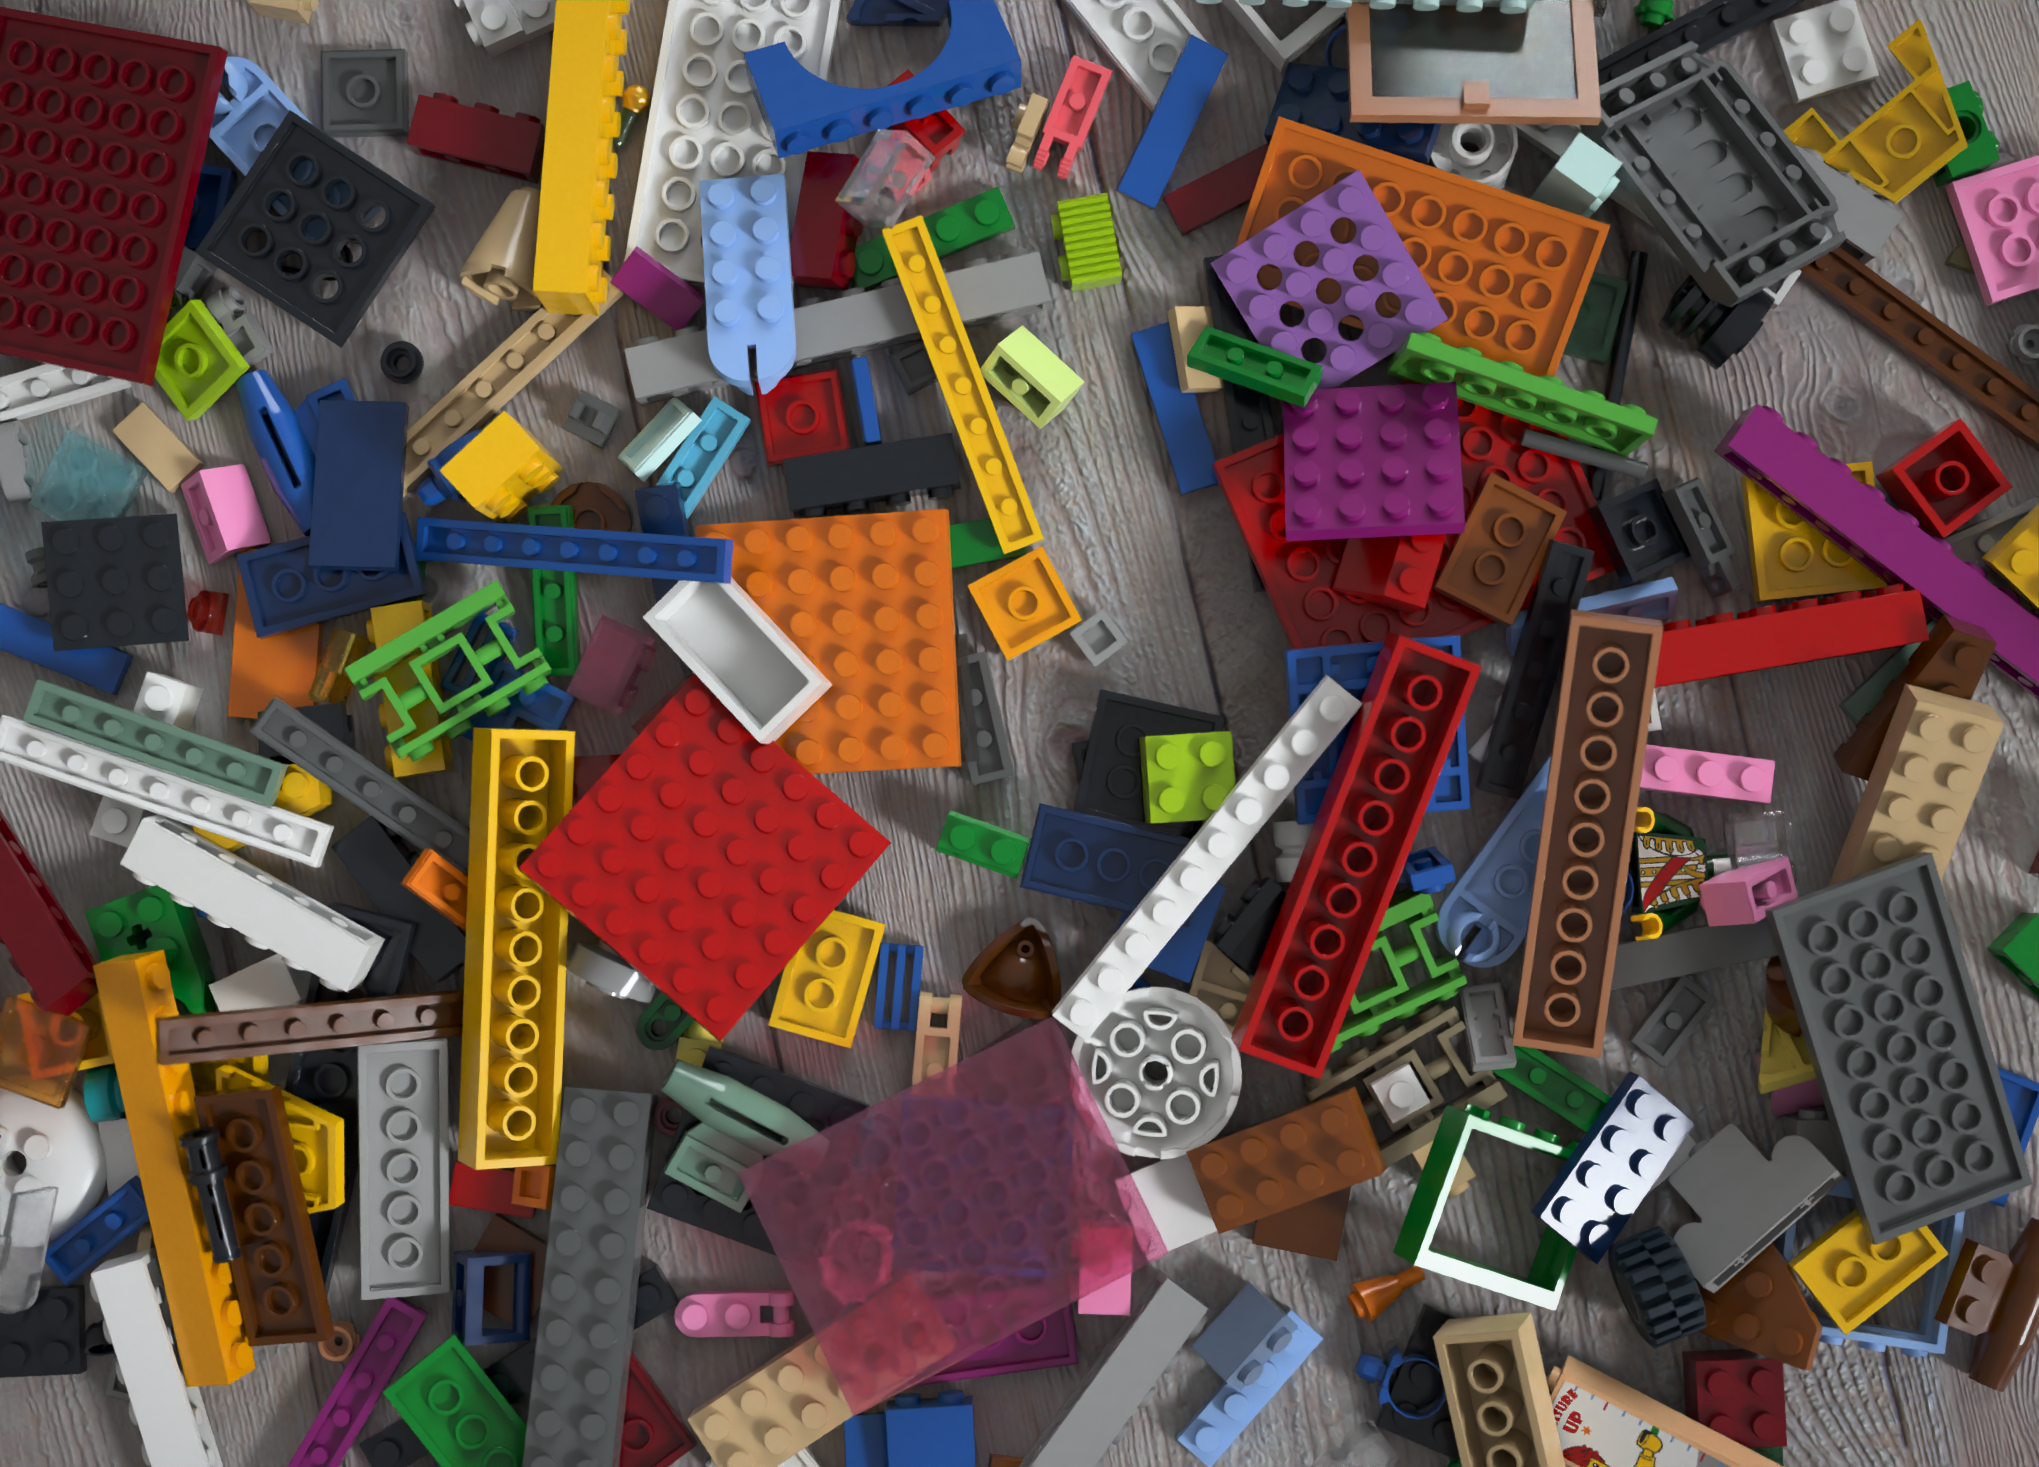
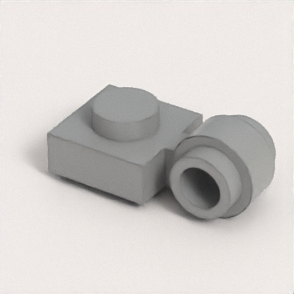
M222 287L207 298L206 308L220 326L223 325V331L250 367L275 351L255 315L244 314L247 302L238 289L235 287H229L228 289Z

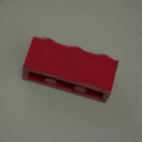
M435 92L433 97L419 94L406 142L416 155L538 184L543 166L546 130L543 124H540V119L520 112L515 113V117L499 114L500 110L485 103L476 102L474 107L458 104L459 100L444 93Z
M807 151L790 243L792 280L801 287L845 291L848 290L850 278L855 273L856 257L854 253L857 237L863 231L864 219L862 209L865 195L869 193L871 188V175L869 172L870 168L854 154Z

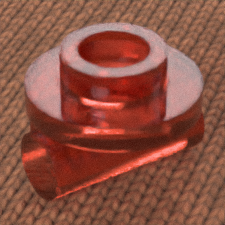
M202 590L198 593L197 597H193L190 600L187 616L188 620L192 622L195 631L223 636L229 598L228 593Z

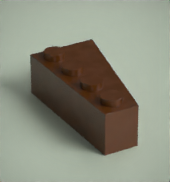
M1943 615L1928 633L1929 641L1921 642L1908 659L1909 664L1896 680H1891L1883 691V697L1869 714L1865 713L1855 726L1857 730L1833 754L1841 772L1867 781L1869 780L1905 684L1971 700L1997 644L1986 629Z

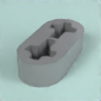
M20 420L0 424V480L4 494L11 503L35 499L37 496V482L27 430Z

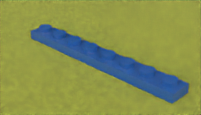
M418 517L416 553L418 560L731 584L734 540Z

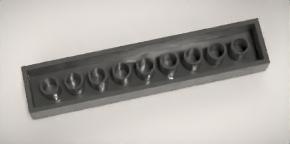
M565 1087L523 1467H619L655 1130V1106L658 1102L657 1095Z

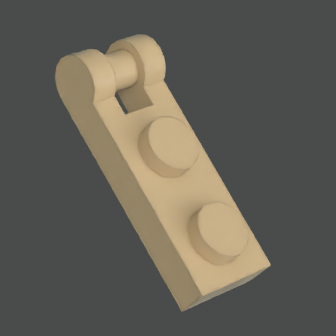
M920 991L911 1095L954 1098L963 995L950 994V998L933 997V992ZM931 1014L948 1015L947 1027L930 1026Z

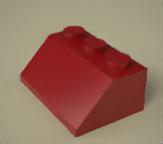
M1447 534L1347 538L1332 589L1414 615L1426 607Z

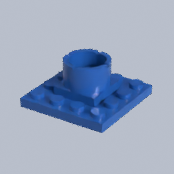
M1459 635L1410 638L1413 641L1461 658ZM1384 641L1284 650L1288 718L1290 719L1325 675L1329 676L1361 702ZM1465 712L1425 813L1471 809ZM1356 713L1293 788L1296 823L1299 825L1314 823Z

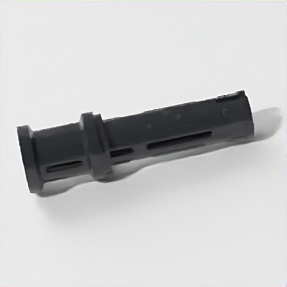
M207 1126L183 1133L178 1137L180 1147H185L190 1170L186 1173L187 1180L191 1182L192 1186L197 1187L203 1220L213 1254V1263H226L241 1256V1249L238 1246L232 1212L223 1180L227 1176L228 1166L226 1162L221 1161L216 1140L220 1136L219 1128ZM214 1203L216 1204V1207H217V1211H218V1216H219V1220H220L222 1232H221L220 1229H219V1224H218V1220H217V1216H216V1211H215Z

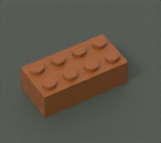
M1355 1086L1212 1139L1203 1146L1187 1151L1218 1234L1375 1178L1387 1169Z

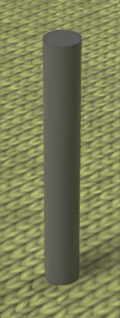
M1524 429L1520 437L1519 445L1639 479L1645 477L1648 469V463L1532 430Z

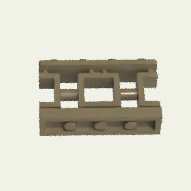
M1436 1002L1417 1014L1420 1020L1405 1028L1403 1024H1399L1380 1036L1383 1042L1368 1050L1367 1046L1364 1045L1350 1052L1344 1057L1346 1064L1333 1072L1329 1067L1325 1068L1321 1079L1310 1076L1307 1079L1309 1086L1302 1090L1309 1102H1314L1322 1099L1321 1095L1368 1067L1373 1066L1374 1069L1359 1077L1371 1097L1362 1102L1367 1118L1369 1119L1380 1113L1389 1129L1393 1132L1406 1124L1408 1126L1378 1144L1387 1167L1434 1140L1447 1104L1464 1110L1467 1102L1487 1109L1508 1096L1501 1083L1495 1079L1492 1070L1467 1072L1448 1040L1466 1029V1026L1460 1020L1459 1013L1453 1005L1446 1004L1442 1007L1440 1002ZM1446 1022L1447 1025L1432 1034L1444 1053L1442 1056L1424 1066L1416 1051L1411 1047L1396 1054L1395 1051ZM1409 1062L1427 1091L1428 1099L1431 1103L1399 1121L1391 1123L1369 1084ZM1453 1069L1461 1084L1466 1088L1481 1081L1479 1085L1431 1113V1109L1445 1102L1433 1082L1435 1079Z

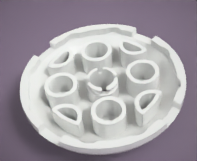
M1142 987L1129 990L1087 1041H1084L1078 1035L1074 1041L1071 1051L1069 1082L1076 1108L1084 1122L1097 1137L1124 1154L1134 1157L1137 1155L1148 1158H1160V1160L1184 1156L1187 1154V1151L1203 1146L1217 1136L1229 1121L1237 1105L1242 1083V1066L1239 1050L1231 1040L1232 1033L1223 1019L1211 1007L1186 992L1166 987ZM1158 1061L1165 1064L1168 1076L1163 1080L1156 1081L1151 1079L1145 1072L1146 1063Z
M19 1074L0 1078V1243L12 1246H33L48 1243L61 1237L95 1209L107 1189V1167L98 1122L95 1123L90 1119L84 1102V1094L66 1082L53 1077L34 1080L33 1074ZM17 1151L21 1152L27 1161L23 1173L17 1168L15 1159H12Z

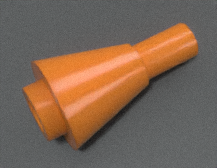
M1413 1265L1396 1275H1387L1351 1283L1349 1285L1351 1294L1346 1296L1348 1304L1358 1319L1364 1317L1369 1323H1372L1402 1295V1291L1425 1280V1275L1421 1267Z

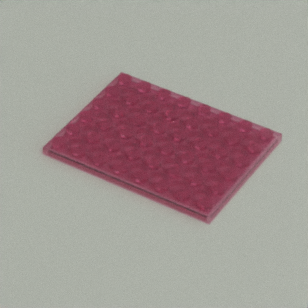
M1053 1016L738 1172L853 1416L1169 1253Z

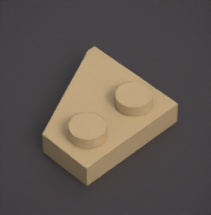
M1206 940L1195 967L1188 994L1200 999L1211 1007L1223 1019L1231 1033H1233L1252 980L1212 942Z

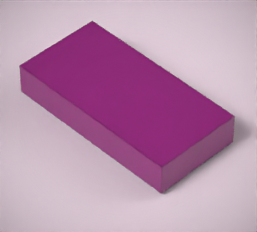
M638 246L634 248L610 282L676 331L683 329L705 300L704 295Z

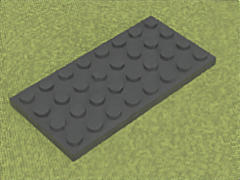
M1921 852L1766 909V917L1867 1241L1874 1245L1880 1244L2032 1185L2033 1183L1933 854Z

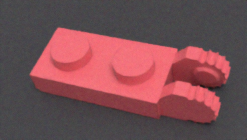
M1073 55L1043 128V139L1036 154L1033 168L1040 171L1043 170V167L1046 166L1049 160L1053 141L1068 147L1057 169V178L1066 181L1077 152H1081L1113 70Z

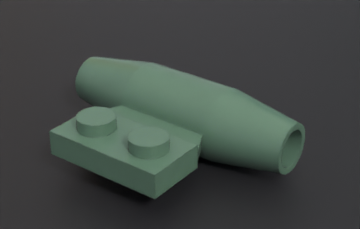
M677 1059L661 1086L662 1092L701 1121L688 1131H685L666 1164L664 1173L739 1213L742 1212L762 1177L763 1155L815 1171L829 1148L830 1140L789 1108L727 1075Z

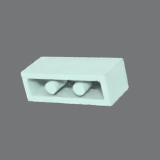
M1579 132L1530 199L1590 218L1593 212H1596L1620 182L1614 174L1622 165V162Z

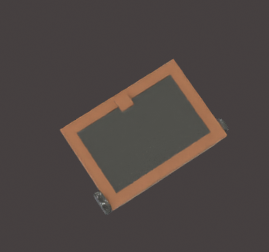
M1536 0L1532 8H1526L1525 12L1519 14L1500 12V7H1483L1479 12H1460L1456 10V6L1439 5V9L1433 11L1413 9V4H1395V8L1378 10L1370 8L1369 3L1352 2V6L1346 8L1350 122L1599 125L1601 106L1594 17H1603L1607 0Z

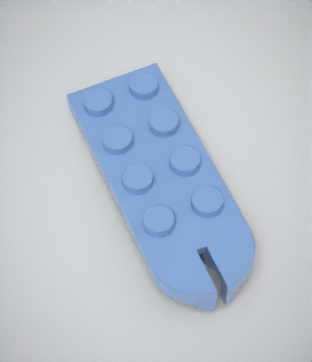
M227 57L222 83L234 97L228 101L219 91L209 137L246 176L290 110L309 123L311 122L257 64L242 57ZM309 160L299 162L294 169L295 179L297 181L310 179L314 174V163ZM344 183L333 186L329 193L330 202L332 204H342L347 201L350 196V188ZM282 195L276 197L271 205L283 216L290 210L291 201L288 196ZM376 206L370 208L365 214V224L371 218H373L382 209V207ZM313 219L307 224L305 231L307 238L317 240L325 234L326 223L323 219Z
M772 174L699 181L709 356L716 373L724 381L737 386L739 390L748 395H753L749 359L751 358V349L756 348L758 382L762 395L767 394L790 371L796 358V333L785 175Z
M1551 753L1521 792L1520 799L1515 800L1437 909L1436 913L1440 920L1435 922L1436 934L1439 942L1449 954L1457 956L1462 949L1461 942L1472 927L1476 925L1480 928L1458 958L1464 964L1478 968L1499 965L1511 957L1526 937Z

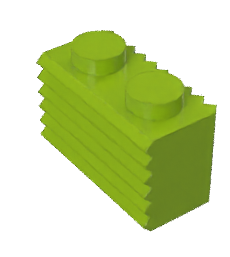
M1101 193L1057 201V214L1050 215L1054 240L1062 239L1065 255L1057 256L1061 281L1069 280L1071 292L1121 283L1122 270L1108 194Z

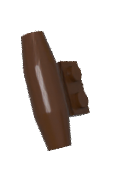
M2033 1217L2030 1218L2008 1255L1973 1240L1965 1239L1934 1318L1945 1325L1976 1336L1968 1377L2000 1392L2005 1390L2025 1358L2039 1328V1220Z

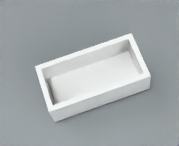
M732 577L731 584L680 580L643 616L644 620L759 743L769 744L772 741L775 742L833 685Z

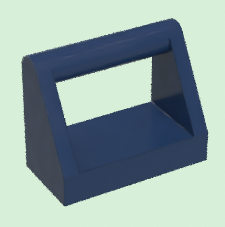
M454 1251L451 1335L454 1333L463 1346L530 1340L532 1252ZM514 1264L512 1329L482 1328L484 1266Z

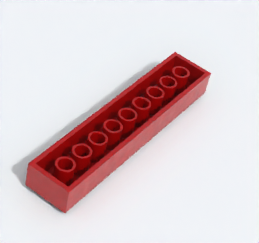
M1388 631L1361 700L1362 705L1358 709L1233 1030L1231 1040L1239 1051L1321 1079L1482 666Z

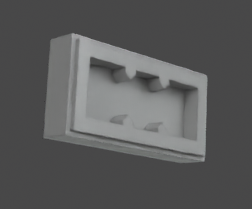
M1501 982L1459 987L1458 999L1462 1021L1466 1026L1464 1032L1472 1072L1515 1068L1517 1061L1514 1045H1512V1035Z

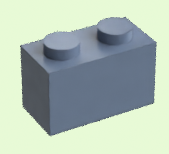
M1248 1282L1191 1347L1225 1382L1242 1390L1260 1377L1263 1372V1365L1274 1353H1279L1290 1343L1292 1333L1298 1325L1269 1296Z

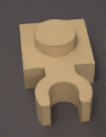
M1032 93L1028 105L1023 103L1019 105L1012 124L1013 128L1018 129L1017 136L1008 153L1006 169L1022 174L1029 153L1034 147L1048 112L1047 98Z

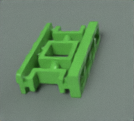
M497 580L344 668L364 701L384 691L405 726L386 736L400 760L403 761L410 757L414 763L436 750L432 744L445 735H448L451 740L463 735L474 727L470 722L484 712L490 718L511 705L508 698L523 690L527 696L549 683L545 676L552 673V669L539 648L519 658L498 625L500 622L516 614V611ZM497 606L499 609L484 618L496 639L473 651L462 632L448 640L444 638V636ZM460 646L481 681L443 703L422 668ZM421 650L423 652L422 655L408 662L420 683L400 695H397L385 676L371 685L368 682ZM505 653L516 672L531 664L534 666L533 670L487 697L481 698V693L494 686V683L483 667L487 663ZM429 697L441 716L456 708L460 712L409 743L405 742L404 739L419 730L407 710Z
M1409 887L1392 895L1371 951L1379 948L1392 981L1358 997L1354 993L1349 1005L1353 1015L1344 1018L1331 1053L1339 1050L1343 1046L1342 1042L1356 1035L1358 1037H1367L1378 1032L1382 1028L1381 1024L1392 1018L1405 1019L1415 1015L1421 1010L1420 1005L1433 999L1444 1001L1454 997L1459 993V987L1468 983L1465 975L1459 968L1460 965L1457 958L1452 954L1434 961L1420 930L1440 920L1433 909L1435 905L1430 894H1421L1419 891L1414 892ZM1404 921L1413 942L1392 952L1386 936L1381 931ZM1420 958L1426 973L1431 978L1408 988L1400 967Z

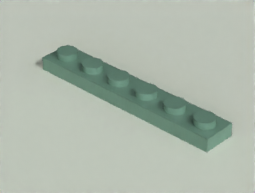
M40 679L36 680L22 719L37 726L268 806H274L288 768L287 764Z

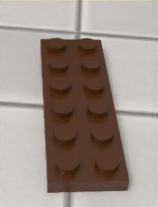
M280 1084L200 1093L193 1097L200 1128L207 1126L219 1128L220 1136L216 1139L221 1161L226 1162L228 1166L227 1176L223 1180L232 1212L238 1246L241 1249V1256L230 1261L249 1346L327 1341L335 1332Z

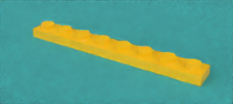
M922 215L881 230L1003 554L1044 540Z

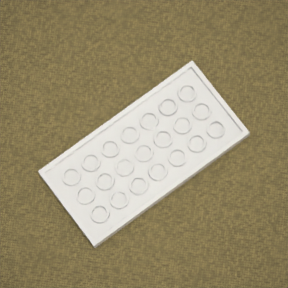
M842 0L668 1L624 262L634 248L638 246L686 283L705 286L699 181L784 174L791 243L807 151L798 155L793 154L778 158L748 82L744 53L785 42L789 51L800 65L810 73L828 82ZM817 148L808 151L816 152Z

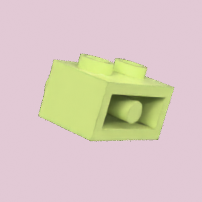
M1023 325L1002 340L980 368L983 378L1039 429L1043 428L1063 411L1085 383Z

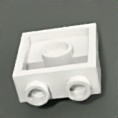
M454 0L459 10L466 7L472 21L465 23V26L476 48L484 45L491 58L554 29L556 0Z

